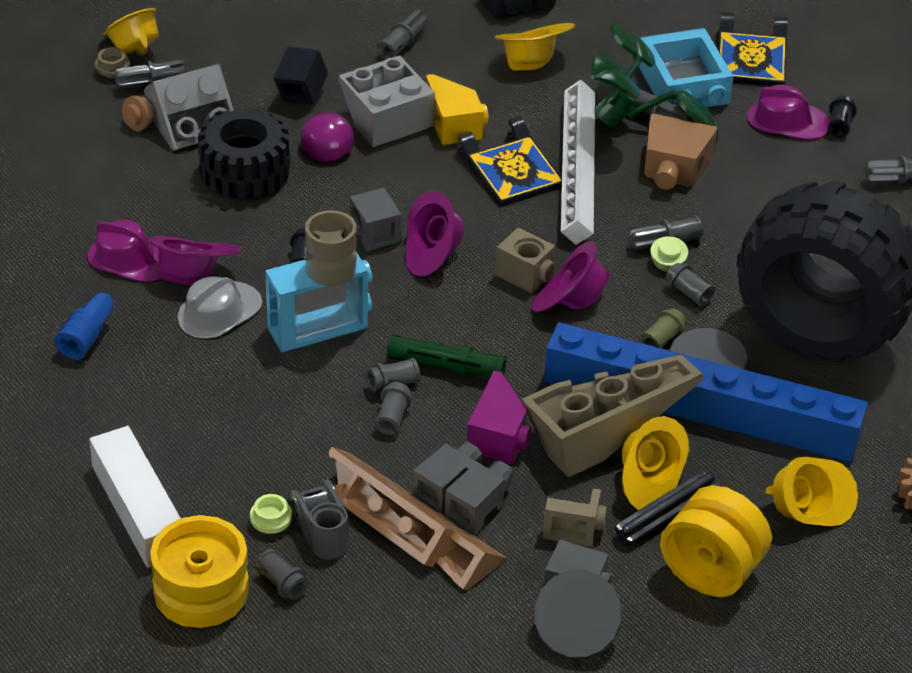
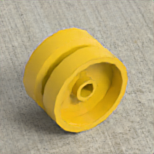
M711 485L699 488L684 505L681 512L661 533L660 548L669 568L688 587L704 595L725 597L733 595L744 584L752 570L768 553L771 547L772 534L768 521L759 508L744 495L727 487Z
M203 515L185 517L165 526L154 538L150 550L153 593L157 608L167 619L181 626L205 628L224 623L235 617L243 608L249 592L248 554L244 536L233 524L218 517Z

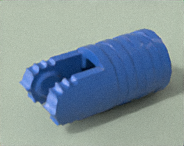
M96 293L83 308L73 311L54 338V344L62 355L73 360H80L85 357L104 329L103 322L112 311L114 302L110 294Z

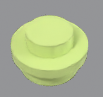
M662 237L652 244L650 255L658 269L668 272L675 263L685 264L688 258V248L678 238Z
M263 495L256 500L251 508L250 521L252 526L260 532L278 533L288 528L291 524L292 509L287 504V501L279 495Z

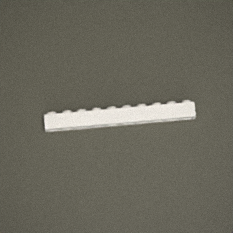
M579 80L564 91L561 233L575 245L589 239L594 234L595 92L582 80Z

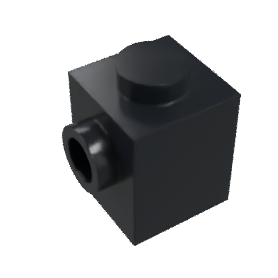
M288 47L273 79L283 101L315 104L328 76V70L319 50Z

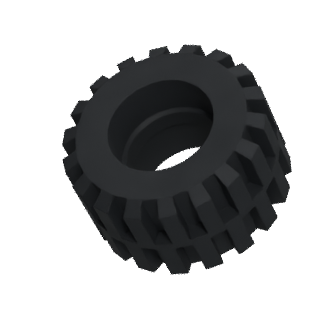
M238 108L235 111H223L219 116L214 115L209 118V122L201 126V132H198L200 176H202L204 184L210 186V190L215 193L222 192V196L229 198L231 196H236L237 199H245V197L258 198L261 197V194L274 192V188H280L284 184V179H288L290 169L289 135L287 126L283 125V121L278 117H272V114L266 111L259 112V109L243 110V108Z

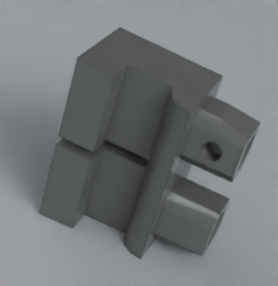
M468 441L456 449L445 444L413 470L412 494L441 514H445L447 518L475 536L484 527V518L494 508L498 510L503 508L504 492L512 483L513 470L509 465L500 460L495 461L489 468L481 465L482 453L478 447Z

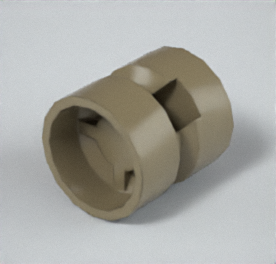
M326 210L312 215L307 220L305 225L306 273L315 283L325 286L341 285L350 281L356 274L357 224L351 216L340 211Z

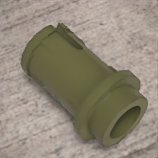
M677 309L662 311L658 316V321L641 334V344L662 349L671 339L685 332L687 324L685 316Z

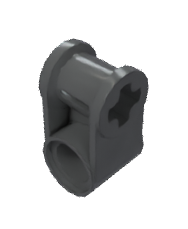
M324 480L321 482V486L302 492H298L295 489L288 491L287 498L288 504L292 509V518L295 524L300 527L312 552L317 557L328 560L343 556L349 547L348 514L338 498L333 483L330 480Z

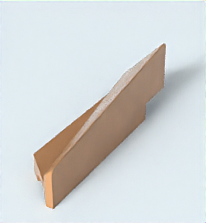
M331 447L329 450V458L335 461L338 485L334 487L342 505L423 565L433 567L436 562L459 587L469 590L506 560L504 555L353 454Z

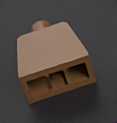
M652 113L650 116L644 175L647 178L654 179L655 184L664 190L672 189L675 184L693 186L714 156L717 127Z

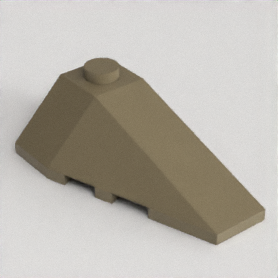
M680 354L634 365L631 368V373L610 377L607 371L594 374L595 381L572 386L570 380L558 382L523 398L522 403L527 408V415L547 456L567 477H570L608 458L624 445V442L631 433L640 429L650 419L660 416L702 382L703 373Z

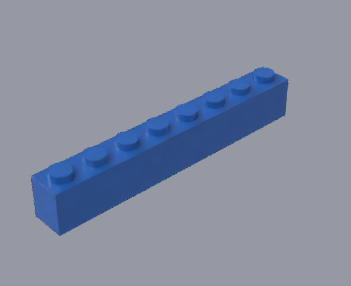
M558 322L546 347L544 382L555 384L570 380L572 386L595 381L594 374L607 371L609 377L631 373V368L634 365L680 355V353ZM681 354L703 373V381L663 412L664 414L853 463L862 434L868 401Z

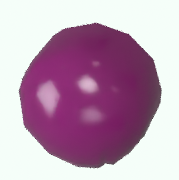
M325 112L313 115L302 128L300 137L301 148L314 160L321 162L338 160L344 154L352 152L354 141L352 127L339 114Z

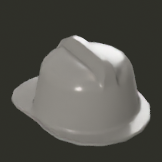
M211 276L196 281L188 290L186 301L178 312L179 326L186 334L194 338L211 339L220 337L257 314L262 306L261 294L254 287L246 283L236 282L227 277Z

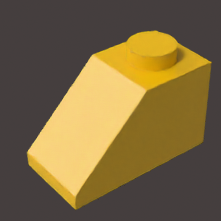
M434 74L426 75V84L435 92L434 126L441 144L461 143L458 135L465 132H472L476 140H483V127L488 124L489 116L486 104L480 103L476 91Z

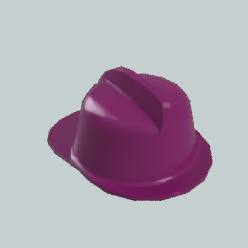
M776 85L762 88L759 101L751 106L747 112V119L750 125L761 132L780 134L803 140L820 139L828 134V123L830 120L827 115L817 107L809 105L808 100L793 86Z
M438 191L426 192L419 196L408 214L406 265L409 271L418 277L429 276L436 272L444 264L446 258L457 248L463 237L464 226L462 218L457 211L452 209L451 202L446 195Z
M131 220L99 222L96 242L90 247L87 254L89 263L95 269L139 282H155L162 279L158 273L159 248L150 243V238L147 237L143 228L138 223Z
M155 236L150 239V243L159 248V276L164 280L182 285H193L202 278L210 277L219 256L241 252V247L226 243L194 242L170 236Z
M592 241L585 242L568 257L559 272L536 296L532 303V310L534 312H543L557 303L571 309H584L598 299L610 279V274L595 257L597 252L595 243Z

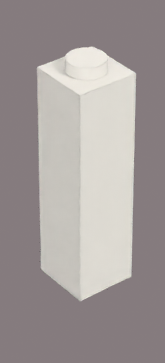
M125 426L89 438L92 467L143 562L149 568L151 567L150 550L154 538L165 526L180 519V516L129 426Z

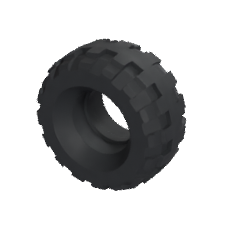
M829 181L827 184H822V186H818L817 182L801 184L792 187L783 195L777 194L767 202L748 229L738 251L736 267H738L739 291L743 303L750 305L752 310L750 315L760 327L764 326L772 333L771 337L782 345L788 344L798 349V353L814 358L816 355L826 356L829 361H844L847 357H852V355L854 358H860L879 350L886 340L892 341L901 331L912 311V229L909 226H903L899 219L901 214L890 204L883 205L874 199L875 194L860 188L857 191L847 188L845 183ZM809 253L834 260L850 271L856 278H843L827 272L811 258Z

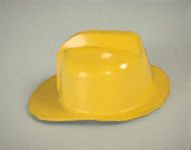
M148 8L133 12L109 25L106 31L100 35H108L115 47L122 49L126 54L135 52L139 56L145 55L148 46L159 37L155 19L157 11L154 8Z
M575 24L549 25L522 33L496 35L495 39L503 40L510 69L514 71L534 70L543 67L552 58L557 34L573 29Z
M665 416L652 418L644 423L640 429L631 433L624 442L622 449V462L624 464L622 474L623 490L629 503L638 511L678 485L689 454V440L684 427L675 419Z
M795 458L788 466H785L776 474L773 485L765 489L766 494L773 495L775 506L783 516L810 525H842L851 518L856 510L858 501L857 484L851 472L843 464L827 459Z

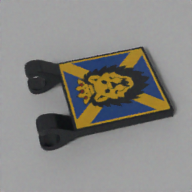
M721 12L718 51L733 74V82L769 86L785 85L788 18H774L772 35L733 32L735 14Z
M522 117L508 120V124L512 128L507 131V138L510 142L481 151L472 132L458 135L461 144L457 146V153L460 157L468 160L499 206L562 187L561 176L530 136L527 125Z

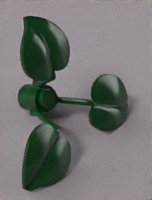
M616 22L610 25L614 39L627 52L633 55V63L626 72L613 57L604 51H599L593 59L591 79L602 81L615 87L594 108L598 117L606 125L615 128L627 115L633 119L638 113L673 99L698 123L717 127L708 108L684 89H680L678 92L673 90L634 108L633 104L640 95V91L631 77L641 61L647 66L652 67L655 64V57L648 45L638 36ZM717 130V135H716V142L718 141V138H719V136H718V130Z

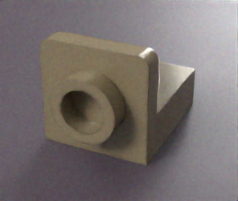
M593 488L590 504L547 498L543 539L553 541L561 539L574 544L592 547L596 530L604 531L607 515V506L600 505L601 489Z

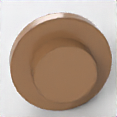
M128 97L125 99L122 107V117L125 123L135 131L146 129L154 120L155 112L153 105L145 97Z

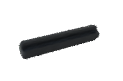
M699 472L624 519L615 527L618 540L622 544L632 545L675 518L699 488L711 485L717 486L714 476L710 472Z

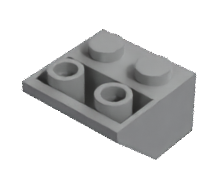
M401 56L388 58L385 61L339 75V83L354 125L372 147L434 127L435 92Z
M219 64L157 80L144 88L146 98L154 108V123L173 151L198 144V132H201V126L209 122V118L212 116H219L221 112L227 110L234 111Z

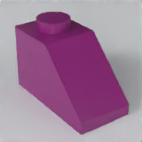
M493 371L467 424V441L479 448L482 457L495 461L500 460L506 464L513 465L519 450L525 451L528 447L531 427L526 426L527 408L501 372Z

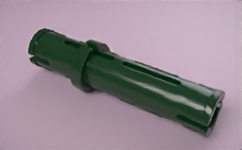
M396 334L390 336L387 346V358L389 359L394 358L405 361L409 358H414L418 364L457 371L458 376L467 377L469 374L490 378L493 371L501 372L503 375H505L506 356L476 352L471 346L464 345L461 349L401 337Z

